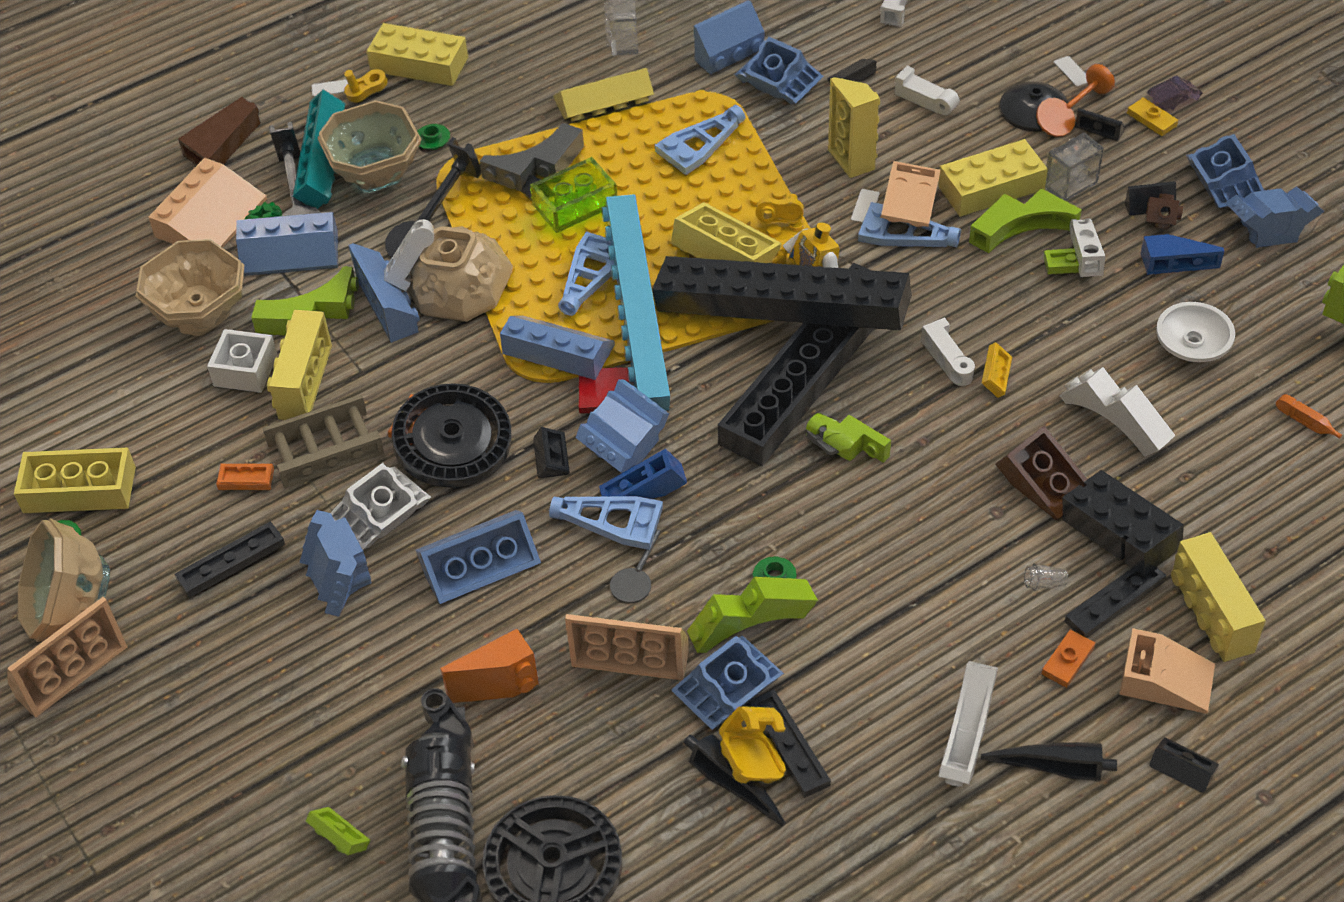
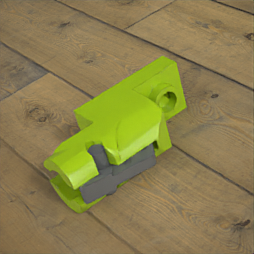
M817 413L807 423L806 437L815 445L817 444L828 455L837 454L851 461L863 450L870 457L876 458L883 463L890 457L891 440L851 415H848L839 423L832 418Z

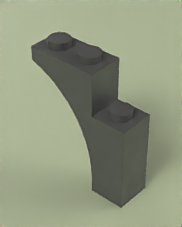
M562 123L551 136L532 148L508 155H484L480 160L482 178L522 192V188L530 174L558 181L584 148L583 129Z

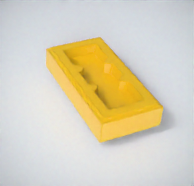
M1144 97L1129 106L1127 110L1128 115L1160 136H1164L1178 125V119Z
M995 342L989 345L981 383L999 398L1004 396L1006 392L1012 356Z

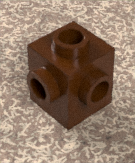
M1159 194V198L1149 197L1145 222L1155 223V228L1169 229L1170 225H1176L1177 220L1181 221L1183 206H1179L1180 200H1174V195ZM1162 207H1166L1168 209V214L1166 216H1163L1161 214Z

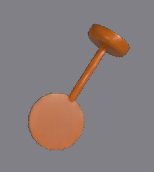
M1101 64L1090 66L1086 72L1088 86L1069 103L1057 98H1048L1042 101L1036 113L1038 124L1042 130L1055 137H1063L1069 134L1075 125V116L1071 108L1091 90L1099 94H1106L1113 90L1115 79L1110 70Z

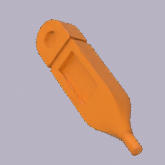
M1284 394L1276 401L1278 410L1318 434H1331L1339 439L1342 437V434L1332 427L1330 421L1325 416L1297 401L1290 395Z

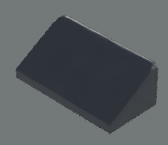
M860 59L831 75L827 80L830 82V79L835 77L860 82L876 73L877 61L874 59Z
M1078 108L1075 122L1076 128L1119 141L1124 133L1122 121Z
M1176 182L1128 186L1125 200L1128 214L1130 216L1146 214L1148 198H1159V194L1174 195V200H1176ZM1162 207L1161 212H1168V209Z
M541 427L533 438L537 476L539 478L568 475L570 470L565 432Z
M1165 737L1156 747L1149 766L1203 793L1211 782L1219 764Z

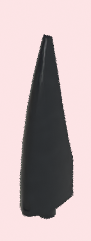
M691 734L685 738L683 743L692 751L689 763L706 778L746 801L783 827L786 824L775 803L759 781L740 783L733 777L732 767L728 759L723 756L720 745L721 740L716 735H708L699 741Z
M1045 743L1005 748L981 754V760L1049 772L1069 779L1101 781L1102 770L1117 771V759L1103 758L1102 743Z

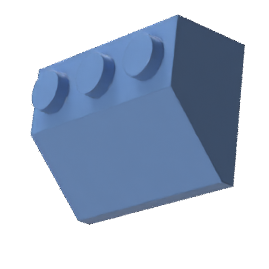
M749 0L694 25L695 61L709 74L759 52V46L764 42L763 27Z

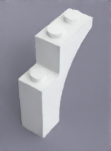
M1104 367L1095 372L1089 369L1079 378L1076 376L1065 385L1067 389L1060 395L1065 404L1086 407L1111 421L1128 436L1144 457L1159 451L1176 436L1137 385L1129 389L1125 387L1120 389Z
M972 661L967 663L953 726L939 777L945 778V783L954 786H963V783L969 784L974 774L998 671L997 667Z

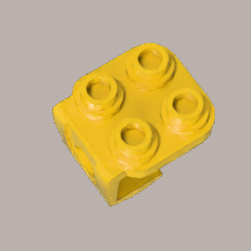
M737 707L719 729L720 736L722 737L720 742L722 754L728 759L732 767L733 777L740 783L762 781L769 784L780 780L784 776L786 771L785 764L772 741L763 733L767 725H771L775 732L785 731L782 716L774 708ZM743 720L747 725L746 727L742 725Z

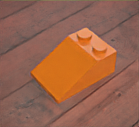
M518 629L440 668L446 694L452 703L513 698L521 693L531 691L539 684L534 652Z

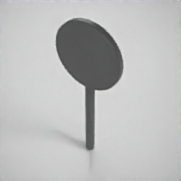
M657 529L655 531L650 550H645L636 568L620 570L612 577L610 590L618 601L637 603L649 595L651 580L642 571V568L660 535V530Z

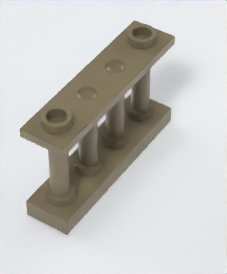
M362 394L262 428L268 447L277 445L283 459V463L278 464L277 467L284 488L384 454L378 430L368 433L361 417L367 415ZM352 420L359 437L344 442L337 424ZM327 428L334 445L319 450L312 433ZM302 437L309 454L294 459L287 441Z

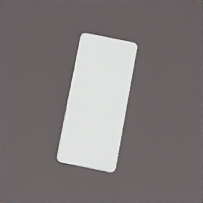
M1069 56L1054 61L1076 86L1087 83L1086 73Z
M347 80L312 84L313 96H316L322 89L330 94L344 92L348 82Z
M861 189L851 220L863 222L871 202L876 203L880 193Z

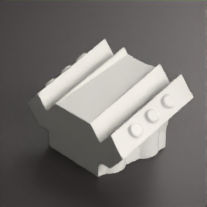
M382 463L346 490L342 501L333 509L331 515L335 521L344 517L347 519L362 550L370 548L377 539L384 537L408 519L416 509L422 508L431 496L395 466L389 468Z

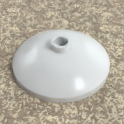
M1183 302L1167 308L1160 315L1156 334L1161 345L1172 355L1191 362H1208L1219 359L1229 352L1234 343L1235 328L1229 317L1221 310L1205 303Z

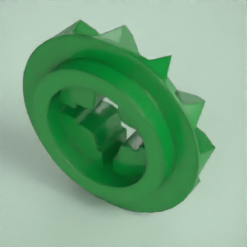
M264 202L261 206L256 205L254 210H249V215L245 219L282 216V211L279 205H276L274 202L269 204Z

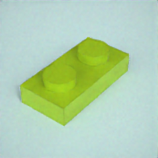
M1074 248L1044 250L1043 258L1047 274L1079 272V262Z
M330 807L310 811L305 821L315 829L318 835L327 838L335 845L339 852L346 855L365 851L371 841Z

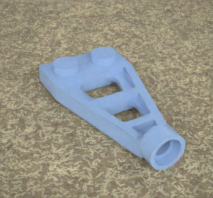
M734 105L720 115L672 133L655 144V152L687 175L702 165L738 127V124L745 120V114L741 107ZM717 127L721 132L714 138L705 132ZM698 137L705 142V145L699 151H695L684 142Z
M871 202L858 234L859 242L880 246L957 247L961 228L946 227L930 220L929 227L923 226L921 228L931 231V236H914L916 227L910 223H905L909 226L907 233L890 234L887 230L891 222L881 218L883 204Z
M586 232L577 245L563 297L558 304L559 309L564 314L569 316L575 315L581 304L612 276L611 265L615 264L614 260H609L608 246L611 245V241H606V237ZM586 258L606 263L599 271L583 267ZM578 276L592 280L587 287L575 284Z
M554 496L550 504L549 517L564 519L623 545L650 550L663 509V501L638 496L564 498ZM584 507L601 508L602 511L598 520H592L581 516L582 509ZM613 510L630 511L631 515L627 527L618 528L607 522L609 512Z

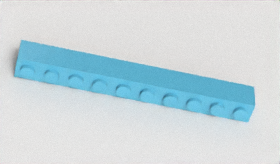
M633 194L606 197V207H602L603 222H608V226H605L606 241H611V245L608 246L609 260H614L615 264L611 265L612 279L617 280L618 285L614 286L615 298L621 302V305H618L619 320H624V325L621 326L622 340H627L628 346H624L625 360L631 363V367H628L629 382H634V386L666 411L670 407V391L636 196Z

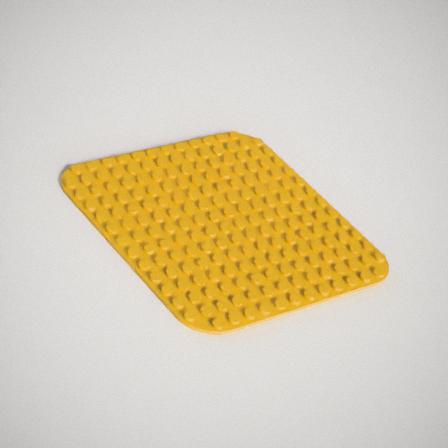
M704 90L568 124L583 129L584 148L558 181L539 175L535 176L555 191L554 195L537 205L522 192L483 179L482 174L479 178H475L465 173L459 176L442 202L451 227L463 226L473 232L484 233L488 237L494 238L513 265L512 273L497 306L485 313L508 367L522 378L540 383L562 382L577 378L579 375L503 354L500 332L510 316H527L614 340L615 345L602 368H612L630 362L625 360L624 346H628L627 340H622L621 326L624 325V320H619L618 305H621V302L615 298L614 286L618 285L617 280L612 279V276L581 304L575 315H566L558 307L563 297L575 249L584 234L590 232L606 237L605 226H608V222H603L602 207H606V197L633 194L636 196L651 288H653L666 256L697 258L671 244L675 218L703 202L782 243L780 250L784 248L783 244L806 228L811 229L804 216L795 224L780 221L764 223L757 218L756 206L759 200L766 197L784 200L788 199L791 193L742 106L728 96ZM734 105L741 107L745 114V120L738 124V127L702 165L687 175L655 152V144L672 133L720 115ZM558 127L474 149L479 163L484 155L496 156L518 153L540 144L551 136ZM714 127L705 132L714 138L721 130ZM698 137L684 142L695 151H699L705 145V142ZM453 158L439 171L436 180L437 190L450 172L451 166L454 163ZM788 253V254L786 255V261H785L784 264L794 265V264L788 259V258H789V255H790V254ZM586 258L583 267L599 271L606 263ZM578 276L575 284L587 287L592 280ZM655 305L663 353L773 322L772 320L657 312Z

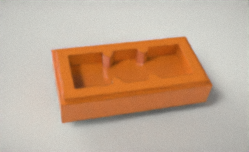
M221 464L216 483L218 490H270L274 466L273 464Z
M1070 629L1043 667L1041 675L1067 688L1093 651L1096 642Z

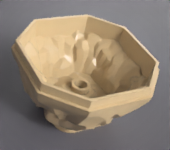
M442 226L434 229L433 243L424 248L410 270L411 284L407 291L420 313H423L424 316L467 322L497 306L512 273L513 265L494 238L488 237L484 233L473 232L463 226Z
M211 239L177 241L140 267L136 298L165 325L177 327L183 334L202 336L230 316V310L233 308V305L242 298L245 265Z

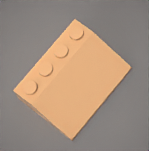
M204 158L148 218L154 236L171 244L183 240L211 239L223 248L236 234L237 220H245V217L249 215V210H254L256 205L261 206L267 200V196L225 165Z
M104 597L99 599L7 668L8 685L15 698L35 718L128 648L107 600Z
M566 614L565 621L572 667L674 680L684 679L689 655L688 636L682 628Z

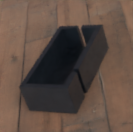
M1102 470L1084 481V487L1079 485L1062 497L1063 521L1119 560L1125 558V564L1143 576L1178 551L1180 541L1183 540V523Z

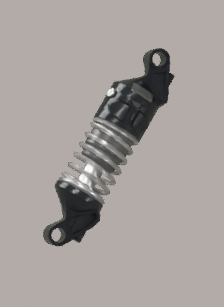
M432 688L424 692L421 697L426 721L431 724V727L420 738L409 744L401 762L402 768H405L406 808L410 811V814L407 816V822L411 825L407 832L411 838L408 842V848L412 852L408 857V861L412 865L408 873L409 892L413 897L422 902H482L476 872L473 869L476 862L473 856L475 845L472 842L474 840V831L472 830L474 819L471 816L473 811L471 804V774L474 773L475 768L474 763L471 762L470 755L474 747L470 727L466 722L465 707H455L443 690ZM414 842H418L421 847L415 849ZM459 852L466 855L460 860L454 858V854ZM415 855L428 857L418 862L414 860Z

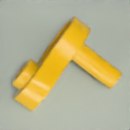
M379 69L371 70L359 79L355 78L352 70H346L344 73L348 82L344 92L347 99L353 103L361 102L369 95L383 90L388 83L385 73Z
M790 194L788 199L784 200L770 197L762 198L756 206V216L764 223L780 221L795 224L803 218L804 206L798 200L796 194Z

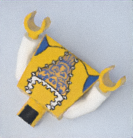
M821 222L815 228L803 229L783 244L784 248L778 251L776 254L777 258L772 263L784 264L786 255L789 253L788 259L794 265L838 268L840 248L829 236L831 231L830 225Z

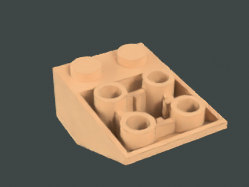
M893 161L881 218L887 219L890 222L910 223L915 227H929L940 170Z
M1133 628L1127 649L1119 695L1208 714L1215 663L1162 634Z

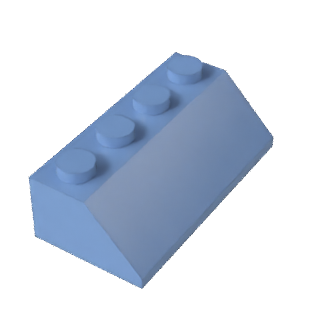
M333 212L237 220L236 243L239 260L245 265L244 276L338 268V229Z
M354 243L350 244L349 250L355 276L358 277L359 285L390 342L418 333L417 322L420 321L416 308L410 307L411 302L407 292H402L400 288L384 281V269L389 261H384L380 252Z
M510 316L500 332L503 354L596 380L615 345L614 340L527 316Z
M517 510L415 550L425 577L439 604L541 563L523 512Z

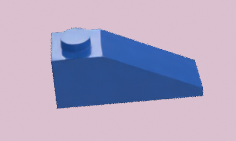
M1165 234L1144 236L1140 254L1147 275L1218 269L1221 267L1224 248Z
M665 448L600 485L599 489L602 497L638 496L653 499L666 496L687 484L682 463Z

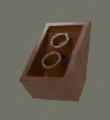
M1045 425L995 463L1012 486L1055 520L1063 516L1062 497L1079 485L1084 487V481L1087 480L1086 476Z

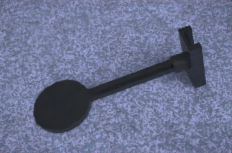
M292 121L287 122L288 128L275 130L274 125L269 126L278 160L285 163L293 207L283 213L282 216L321 213L315 207L303 205L302 201L293 197L297 175L294 158H299L301 151Z
M452 137L447 145L453 156L454 163L418 220H431L460 175L465 173L475 178L480 177L481 167L472 144L467 143L465 148L459 147L456 138ZM416 221L403 222L395 226L388 233L385 240V249L390 258L393 257Z

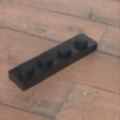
M270 521L174 575L190 598L286 544L282 535Z
M1156 567L1143 576L1131 568L1065 616L1064 622L1075 632L1088 638L1164 583L1166 574Z
M772 690L750 700L749 707L774 708L782 716L785 726L784 732H775L771 725H767L764 733L774 744L787 771L803 797L806 798L830 787L831 779L776 691Z

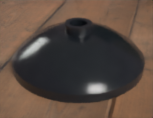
M1034 81L1023 82L1012 86L1004 92L1000 99V112L1002 117L1016 128L1041 132L1044 130L1038 124L1036 117L1037 108L1041 102L1048 98H1057L1066 103L1069 102L1066 96L1052 85Z

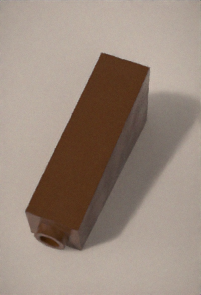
M240 97L178 138L183 156L195 165H198L204 158L224 165L261 124L258 115L259 109L256 104Z

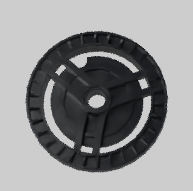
M440 384L419 391L400 407L392 425V444L394 453L401 466L416 479L437 487H465L488 478L504 463L511 447V423L505 408L489 393L465 384ZM488 417L496 428L497 438L492 448L486 454L485 451L491 441V426L487 419ZM415 421L413 426V432L408 433V430L412 425V422Z
M551 795L528 800L507 812L496 823L487 838L482 864L486 885L495 902H608L620 881L623 856L617 831L603 812L592 804L578 798ZM555 818L568 819V820H572V821L578 822V823H580V824L586 826V827L589 828V829L584 830L582 827L578 826L577 824H574V823H572V822L565 821V820H546V821H542V820H545V819H555ZM521 831V833L516 838L515 835ZM598 837L600 842L595 843L593 839ZM508 844L511 846L507 858L510 880L515 889L531 901L514 893L502 878L500 873L501 860ZM606 852L603 870L597 881L588 889L597 874V869H594L590 863L595 856ZM551 858L559 859L554 863L547 862Z

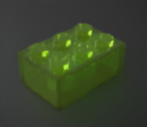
M593 157L530 184L534 208L556 233L602 213V207H606V197L617 196L616 183Z

